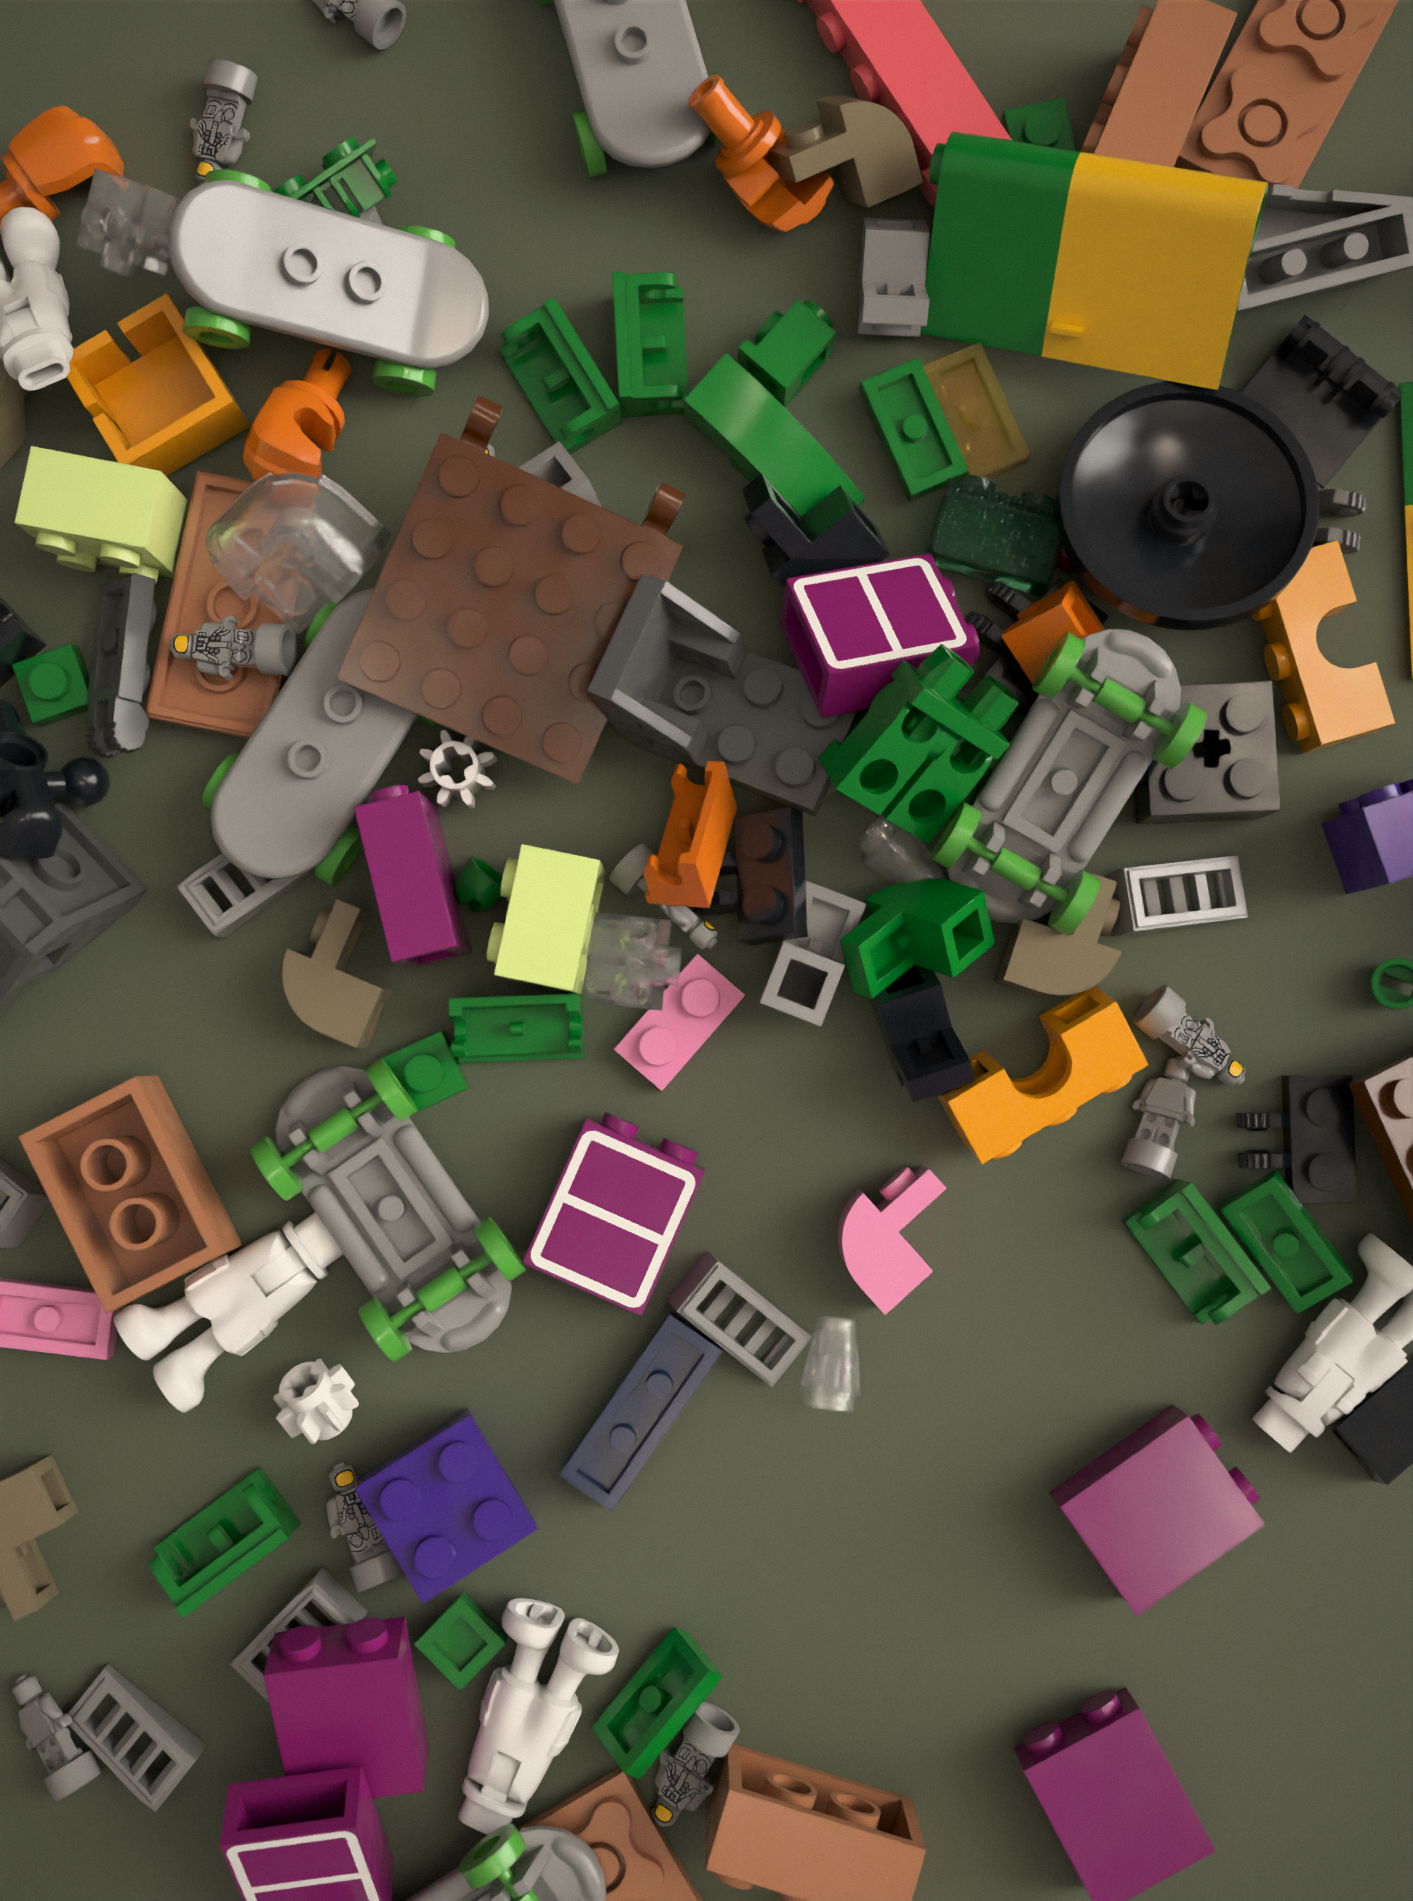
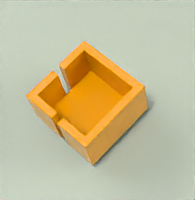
M167 293L117 322L123 334L142 356L137 360L131 362L130 358L107 330L102 331L73 349V357L69 362L70 373L67 379L84 407L94 417L92 419L118 463L160 470L167 477L251 426L201 343L183 333L184 316Z

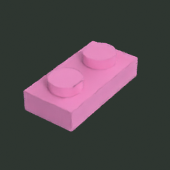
M697 953L614 1050L658 1089L663 1091L744 998L745 994Z
M0 1277V1347L107 1360L114 1356L117 1336L114 1316L120 1312V1308L106 1314L94 1289Z

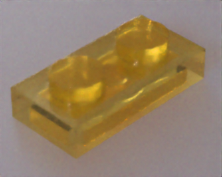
M981 342L923 366L969 470L966 476L969 487L1028 462L1031 455Z

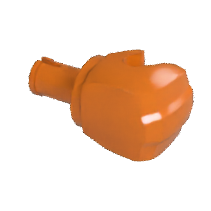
M718 74L708 77L699 84L690 95L687 103L691 109L698 113L722 143L714 163L721 172L725 183L741 204L760 224L781 233L788 232L801 224H807L815 218L826 204V198L834 185L830 173L824 170L797 183L781 178L771 166L768 151L770 148L786 142L784 136L786 130L781 128L782 125L773 112L762 111L750 116L726 87L724 80Z
M67 106L53 107L37 116L12 139L8 145L9 151L1 156L7 168L4 171L7 178L0 183V225L3 217L10 210L19 207L35 208L44 213L51 221H54L61 213L49 195L69 190L94 174H107L115 185L123 191L127 187L124 177V165L119 151L112 140L93 121L80 116Z
M319 349L315 352L311 360L312 363L302 381L288 380L271 390L247 434L243 451V462L256 486L269 494L304 506L313 507L315 505L323 482L321 450L316 445H319L325 451L332 452L335 441L345 425L344 412L336 399L344 383L348 381L352 368L348 360L337 352L332 365L327 370L325 365L331 356V349Z

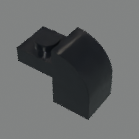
M762 473L742 489L750 511L744 519L755 536L766 546L762 550L770 574L783 586H785L787 578L877 563L890 555L879 529L841 485L802 517L799 516Z
M914 965L873 999H870L895 1073L901 1086H906L913 1102L931 1096L944 1095L954 1088L976 1081L971 1060L951 1025L942 986L933 970Z

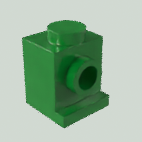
M798 299L784 315L777 310L769 316L754 338V341L758 344L757 346L747 338L738 347L737 363L786 407L832 356L836 331L832 329L833 322L828 314L816 303L810 300H805L802 303Z

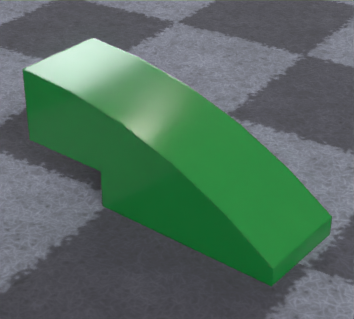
M728 353L716 363L685 397L684 416L731 457V466L749 482L762 473L800 517L817 505L839 485L845 489L858 506L864 502V495L815 438Z

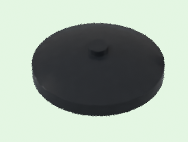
M1164 381L1138 387L1116 397L1094 413L1083 425L1067 452L1058 477L1055 493V515L1061 543L1073 568L1087 586L1107 604L1125 615L1153 626L1187 631L1207 630L1230 625L1254 615L1275 600L1290 584L1306 561L1316 536L1319 520V495L1313 468L1301 444L1290 429L1265 406L1242 393L1220 386L1218 390Z

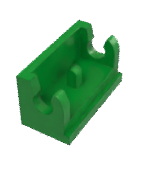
M625 271L612 272L618 388L622 418L684 414V399L689 392L682 286H676V275L673 273L625 274Z
M554 296L543 302V306L517 320L501 333L506 343L499 348L500 355L554 443L559 441L569 455L622 424L618 400Z
M579 993L448 998L449 1017L454 1022V1041L451 1043V1052L453 1057H458V1063L585 1058L583 995Z
M1175 1179L1121 1220L1197 1322L1202 1325L1210 1319L1215 1325L1225 1321L1257 1296H1261L1271 1289L1270 1285L1191 1182Z
M259 1467L153 1548L156 1556L148 1561V1565L156 1580L176 1607L174 1609L183 1619L286 1541L300 1526L301 1521L263 1469Z

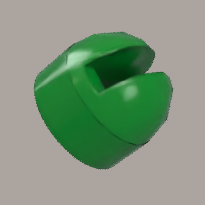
M471 856L459 870L455 879L454 892L456 899L461 904L469 902V909L475 912L490 910L503 898L500 895L503 876L484 860Z
M1393 958L1384 961L1374 970L1371 976L1370 989L1374 999L1383 1007L1391 1010H1403L1413 1005V989L1410 996H1407L1396 990L1381 986L1379 982L1382 975H1386L1413 986V962L1403 958Z

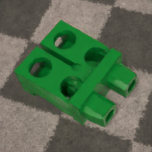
M941 643L922 662L918 669L902 660L891 674L894 681L888 683L879 691L872 701L868 713L843 743L834 738L818 759L835 789L876 814L880 815L882 813L886 820L929 845L985 774L992 758L994 757L998 760L1010 746L1009 742L1000 732V729L1008 721L1019 702L1009 689L985 675L966 700L956 695L973 675L974 671L964 659Z

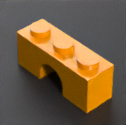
M1338 540L1312 547L1306 561L1284 591L1269 605L1252 615L1255 621H1261L1268 643L1264 647V660L1267 671L1274 681L1280 682L1286 705L1282 709L1285 729L1292 741H1298L1302 754L1371 735L1395 724L1377 663L1374 662L1351 669L1340 668L1328 662L1322 656L1317 646L1316 631L1320 620L1339 614L1357 601Z
M1094 986L1073 995L1038 1016L1049 1038V1052L1043 1065L1033 1074L1023 1078H1009L1005 1069L983 1049L969 1057L976 1081L954 1088L944 1095L937 1096L960 1139L981 1164L991 1159H999L1012 1154L1027 1137L1046 1126H1055L1067 1121L1076 1113L1079 1106L1101 1093L1114 1092L1124 1087L1131 1080L1134 1073L1148 1066L1119 1005L1114 999Z

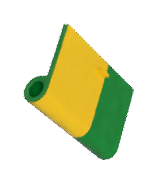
M952 131L946 144L939 142L936 144L929 171L930 183L938 185L925 286L929 297L927 326H921V334L1214 390L1219 389L1248 260L1255 244L1265 206L1268 182L959 131Z

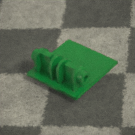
M351 137L322 158L324 163L321 166L324 172L307 183L303 176L298 174L275 189L273 193L313 204L312 200L316 198L321 207L334 210L323 192L332 187L349 214L359 218L360 215L339 181L343 179L365 212L384 198L391 196L389 188L396 184L398 179L385 159L380 160L375 165L372 163L370 158L373 156L377 144L374 138L359 146L355 138Z

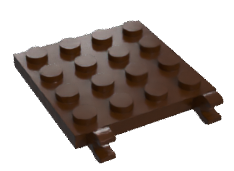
M478 395L460 441L442 432L440 433L336 678L579 785L608 719L593 701L587 690L642 573L668 582L683 545L666 538V535L675 520L686 493L661 482L660 486L658 485L641 525H638L485 453L498 424L503 407Z

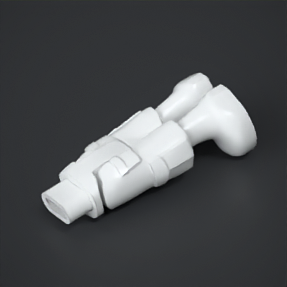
M19 207L10 210L3 217L0 225L3 247L14 269L13 279L11 280L8 269L0 256V359L3 361L9 376L18 380L22 388L34 391L68 376L70 373L69 362L73 357V347L71 345L73 336L70 332L67 318L70 306L67 290L65 289L62 275L55 271L60 254V240L52 221L44 213L35 208Z
M316 1212L296 1226L291 1221H288L282 1227L284 1234L280 1230L271 1232L231 1256L223 1255L210 1261V1263L184 1279L185 1296L179 1300L158 1308H150L140 1304L129 1305L114 1316V1323L121 1338L129 1349L142 1360L153 1358L165 1349L176 1336L202 1317L208 1318L211 1321L212 1326L188 1344L169 1353L155 1363L153 1367V1375L158 1387L177 1410L186 1413L199 1405L204 1395V1376L210 1365L224 1351L239 1355L240 1357L246 1354L265 1337H268L278 1325L277 1320L310 1292L317 1283L315 1276L322 1280L329 1275L326 1267L341 1257L343 1252Z
M1368 1233L1360 1241L1357 1249L1358 1255L1365 1264L1368 1274L1359 1293L1350 1304L1343 1298H1334L1320 1312L1314 1322L1311 1321L1305 1332V1339L1284 1364L1274 1381V1384L1283 1394L1270 1385L1265 1390L1270 1399L1252 1418L1260 1428L1290 1453L1309 1433L1318 1438L1324 1432L1325 1426L1334 1423L1345 1414L1349 1415L1354 1410L1353 1408L1366 1397L1365 1395L1369 1391L1373 1393L1384 1386V1383L1408 1362L1405 1359L1407 1354L1402 1348L1413 1340V1266L1372 1233ZM1403 1297L1402 1306L1380 1330L1374 1327L1373 1323L1388 1308Z
M529 1598L510 1600L501 1616L504 1631L517 1643L512 1664L495 1669L491 1675L484 1698L481 1701L479 1715L481 1724L470 1756L468 1775L462 1784V1792L466 1797L458 1818L465 1825L486 1835L501 1826L511 1824L513 1818L523 1815L528 1800L537 1790L554 1756H558L568 1744L569 1738L579 1720L582 1706L575 1694L577 1687L587 1674L603 1675L612 1670L619 1652L618 1645L605 1631L583 1618H575L569 1623L562 1640L560 1655L548 1684L541 1685L537 1679L538 1673L550 1646L560 1630L565 1614L561 1608L539 1600Z

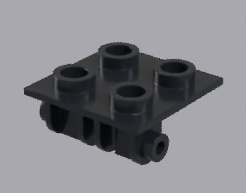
M1304 315L1241 393L1265 406L1290 429L1307 454L1317 485L1323 489L1381 418H1384L1398 403L1402 392L1395 387L1393 382L1387 381L1367 365L1362 357L1359 358L1352 353L1347 345L1344 346L1321 328V324L1317 321L1314 322Z

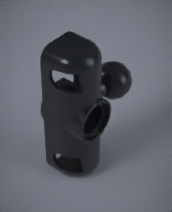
M0 699V817H4L0 824V853L16 858H50L56 851L64 825L60 811L55 808L54 797L64 796L73 805L83 807L99 803L109 790V774L98 761L86 757H78L68 761L61 771L44 772L48 761L47 750L40 742L26 734L23 726L19 724L20 718L15 708L8 702Z

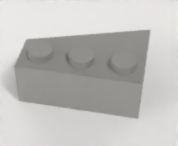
M1278 184L1268 186L1258 234L1248 260L1237 313L1413 267V197L1332 190L1329 192L1293 189V186Z

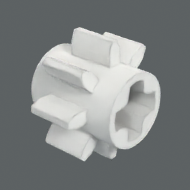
M442 730L440 738L443 744L437 747L434 752L429 749H421L419 752L430 763L431 772L420 776L418 781L423 787H432L437 784L442 787L437 795V803L444 808L450 804L453 796L462 797V800L470 809L475 808L473 794L481 787L487 790H495L496 785L489 777L485 776L484 767L493 765L497 758L493 752H483L476 755L474 751L478 746L477 740L465 736L463 742L454 741L446 730ZM456 756H460L466 764H473L464 769L466 780L461 783H456L449 775H443L452 770L450 760Z
M317 1359L315 1362L301 1363L287 1372L280 1383L279 1393L274 1395V1401L282 1410L276 1419L291 1438L303 1433L311 1444H315L317 1440L331 1439L339 1435L348 1426L352 1418V1409L359 1405V1402L350 1392L355 1383L341 1364L329 1370L321 1359Z

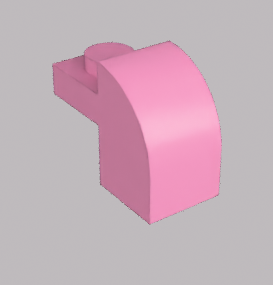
M923 1165L914 1173L906 1166L888 1180L879 1190L885 1199L876 1207L858 1189L846 1203L840 1217L838 1246L844 1265L858 1286L884 1315L933 1272L899 1233L902 1228L947 1189L933 1172Z

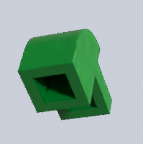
M937 878L908 880L890 885L873 893L865 899L869 917L840 939L853 992L873 999L914 965L954 978L995 944L984 891L954 881Z

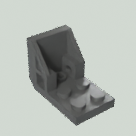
M642 573L587 690L601 712L608 718L607 720L616 733L645 751L683 764L704 774L707 761H724L732 785L786 806H791L814 817L817 816L831 785V780L818 757L834 738L843 743L858 725L864 711L863 709L821 718L800 670L749 652L740 632L667 581L646 573Z
M62 799L55 802V808L62 815L64 822L63 832L52 857L45 859L16 858L0 853V1018L23 986L60 968L135 907L147 891V888Z

